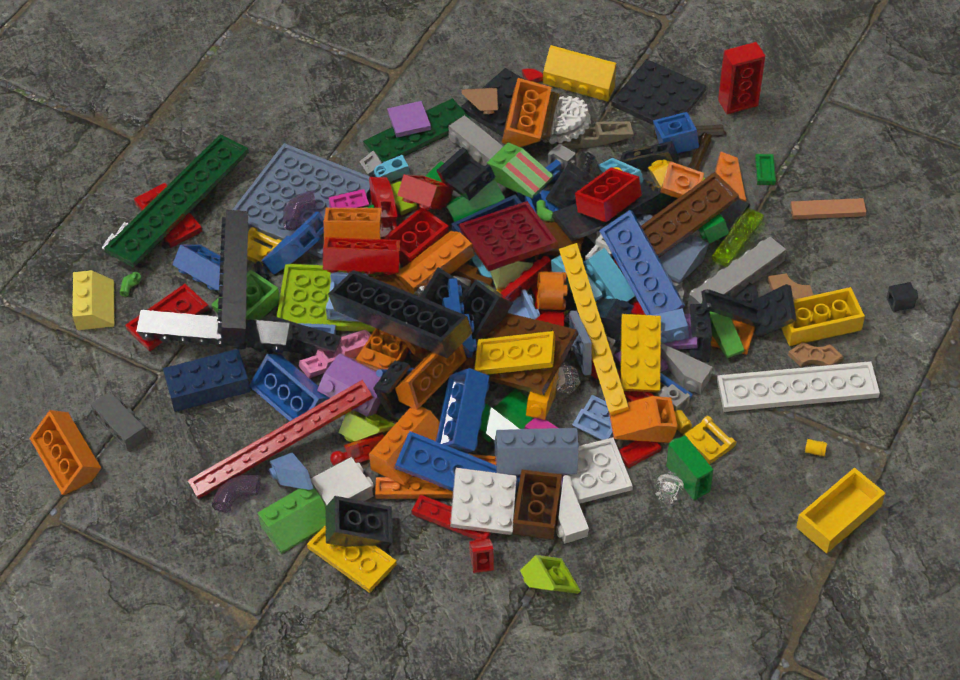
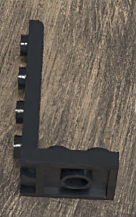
M582 151L576 165L569 161L545 199L560 209L576 204L575 193L596 178L593 176L597 164L596 157L589 152L584 153Z
M788 284L751 301L752 304L710 289L701 291L703 309L754 326L756 335L760 337L797 321L792 288Z

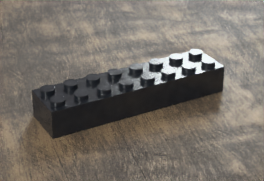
M354 270L328 293L334 311L445 358H448L473 333L466 315Z

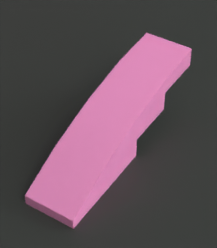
M362 330L343 336L335 353L319 349L315 356L300 360L299 367L308 378L323 374L339 353L349 358L357 357L371 334L367 330Z

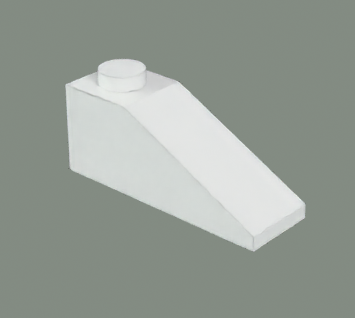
M567 475L563 476L557 526H555L556 533L559 538L562 537L564 544L587 537L589 531Z

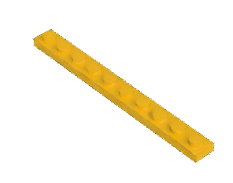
M576 243L560 248L559 251L580 319L592 342V358L610 416L627 411L629 407L578 245Z

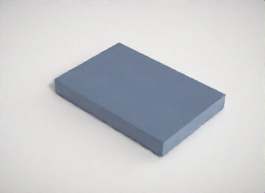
M577 310L570 311L569 328L576 329L578 332L572 349L583 374L591 375L592 342Z

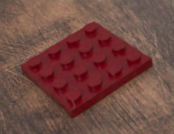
M528 201L459 224L460 231L472 243L473 250L488 272L558 248L557 240Z

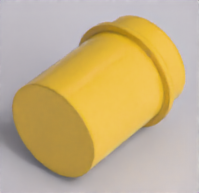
M682 410L674 411L678 426L677 430L680 433L688 432L692 428L691 421L688 420Z
M807 439L805 453L825 457L827 443Z

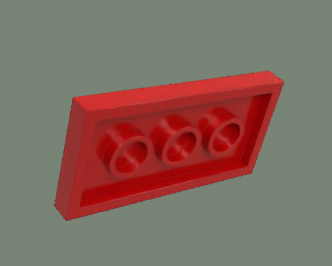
M163 183L134 198L137 207L142 211L167 187V184ZM189 212L163 239L172 248L203 232L202 227Z
M183 284L147 310L202 315L209 310V305L190 287ZM137 316L125 325L126 330L145 348L151 351L160 345L162 341L159 339H153V341L143 340L136 332L139 316Z

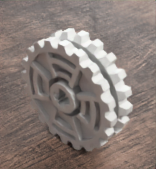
M562 96L559 98L550 144L555 142L561 144L563 141L570 142L572 138L577 139L580 134H584L585 129H589V124H591L590 114L584 100H579L578 97L573 99L572 96L567 98Z

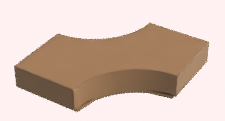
M787 273L768 276L771 291L788 284L792 288L793 300L813 296L810 285H800L793 282Z
M802 342L788 353V356L801 368L810 364L821 366L837 365L844 358L830 344L824 347H814Z

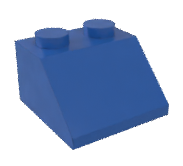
M687 112L653 120L659 144L672 141L677 153L699 148L697 129Z

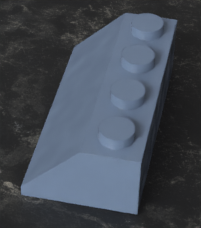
M577 428L496 430L494 437L496 473L521 476V470L524 469L562 475L577 474L579 448Z

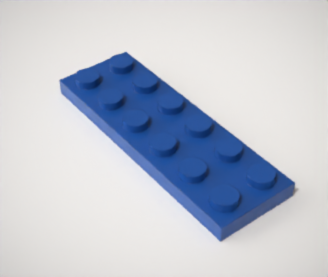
M629 210L599 230L646 315H656L681 309L685 306L633 211Z
M411 431L407 435L394 467L397 470L453 491L456 468L496 473V465ZM516 476L515 493L520 482V476Z

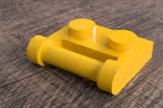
M251 227L248 232L247 259L254 263L261 261L282 240L271 238L259 232L258 229ZM257 238L273 247L272 249H270L258 242H255L254 239Z
M706 416L701 423L683 434V436L686 435L710 465L734 448L737 442L732 437L729 438L713 423L714 420L710 416ZM707 428L724 443L722 446L705 431Z

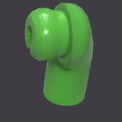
M544 200L537 201V215L540 219L546 222H554L555 220L552 218L553 212L546 209V202Z
M133 272L123 278L120 288L121 296H128L130 288L140 283V273Z

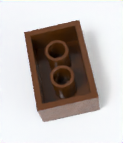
M521 470L513 519V535L554 540L562 487V474Z

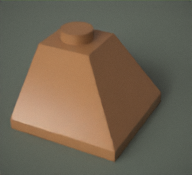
M497 88L461 89L462 94L480 111L484 110V114H493L494 110H498Z

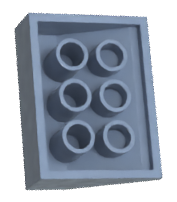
M642 214L637 220L640 225H643L653 216ZM690 235L661 256L659 259L670 279L681 283L704 261L709 243L703 241L700 237Z

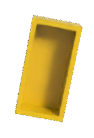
M854 467L799 514L796 528L827 554L882 506L885 492Z

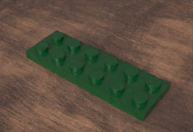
M451 98L425 111L431 125V130L396 137L395 131L391 127L364 140L363 146L369 153L374 151L383 163L401 155L405 157L448 136L449 125L464 115L470 120L471 118Z

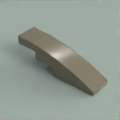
M630 121L596 122L595 127L585 129V133L580 134L579 138H572L570 142L563 141L561 145L568 149L595 147L633 137L634 134Z

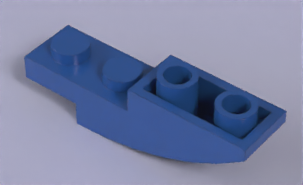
M315 212L291 236H286L261 260L272 274L285 268V264H291L320 240L319 236L324 232V217L320 212Z
M457 278L449 279V297L443 298L442 306L464 314V305L459 301V296H462L461 285H457ZM465 314L468 317L472 332H474L473 320L470 321L469 314ZM472 334L462 343L465 355L468 358H471L473 352L476 351V340L472 339Z

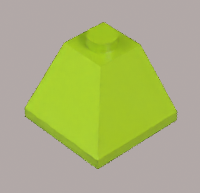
M352 410L346 413L339 433L344 435L347 441L355 442L378 433L390 431L395 424L377 414L367 417Z
M535 555L520 570L524 577V582L529 587L577 594L580 592L578 585L562 558Z

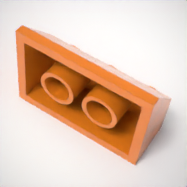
M326 207L324 242L325 237L381 239V208Z

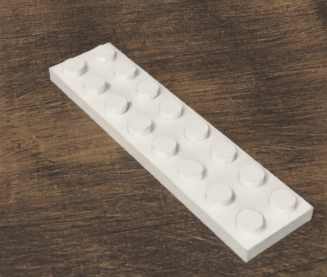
M872 362L717 376L724 412L879 398L880 395Z

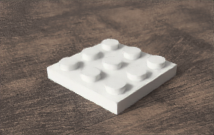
M614 437L579 446L577 474L567 475L579 504L632 490V483Z
M456 468L450 527L511 535L513 532L516 476Z

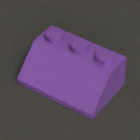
M339 353L324 373L317 391L331 398L363 379L373 398L353 410L369 417L376 414L381 403L373 389L381 377L376 375V371Z

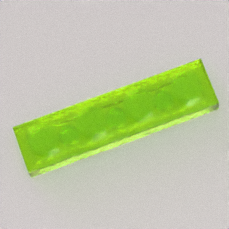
M748 208L712 255V260L728 267L762 223L764 215Z

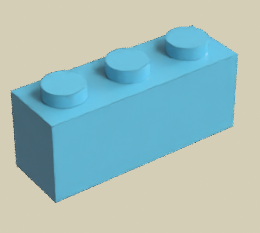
M605 248L597 251L583 262L586 273L605 299H619L627 302L635 296L626 278Z

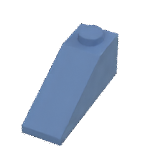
M292 452L270 461L272 466L269 469L273 480L276 479L280 485L307 490L314 489L308 470Z

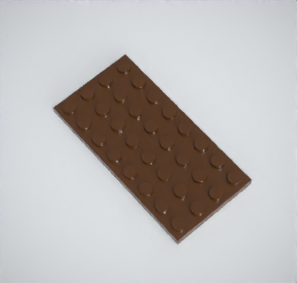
M507 313L505 318L483 339L554 331L556 337L553 367L486 374L489 375V381L544 395L577 338V330ZM477 344L471 358L466 356L467 360L456 372L468 368L475 370ZM431 351L417 355L411 352L410 358L412 361L421 363Z

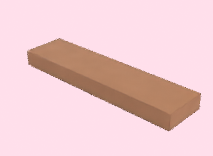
M863 198L791 201L790 204L793 219L866 216Z

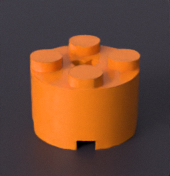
M566 272L538 273V309L565 310L566 300L563 298L567 296V285H564L566 284Z

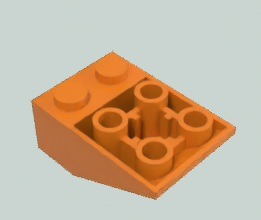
M375 328L356 360L382 369H388L394 361L404 362L409 348L402 339Z
M651 396L628 402L629 410L610 416L614 439L670 443L678 427L671 397Z

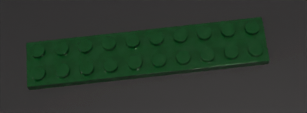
M220 134L104 247L105 252L135 268L249 153L248 148Z

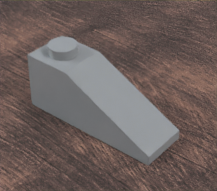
M661 343L660 356L668 364L670 372L683 387L689 391L701 394L711 379L712 366Z

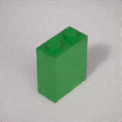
M686 435L673 439L668 445L666 466L690 497L696 500L711 491L713 468Z

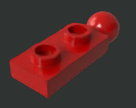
M378 433L344 445L346 452H333L330 456V462L335 466L351 457L355 463L369 460V453L383 439L384 435Z

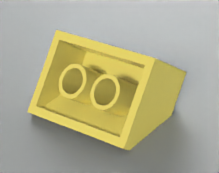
M92 270L73 272V320L76 330L115 327L114 280Z

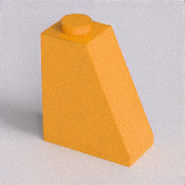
M559 369L544 395L530 392L526 416L546 419L556 396Z

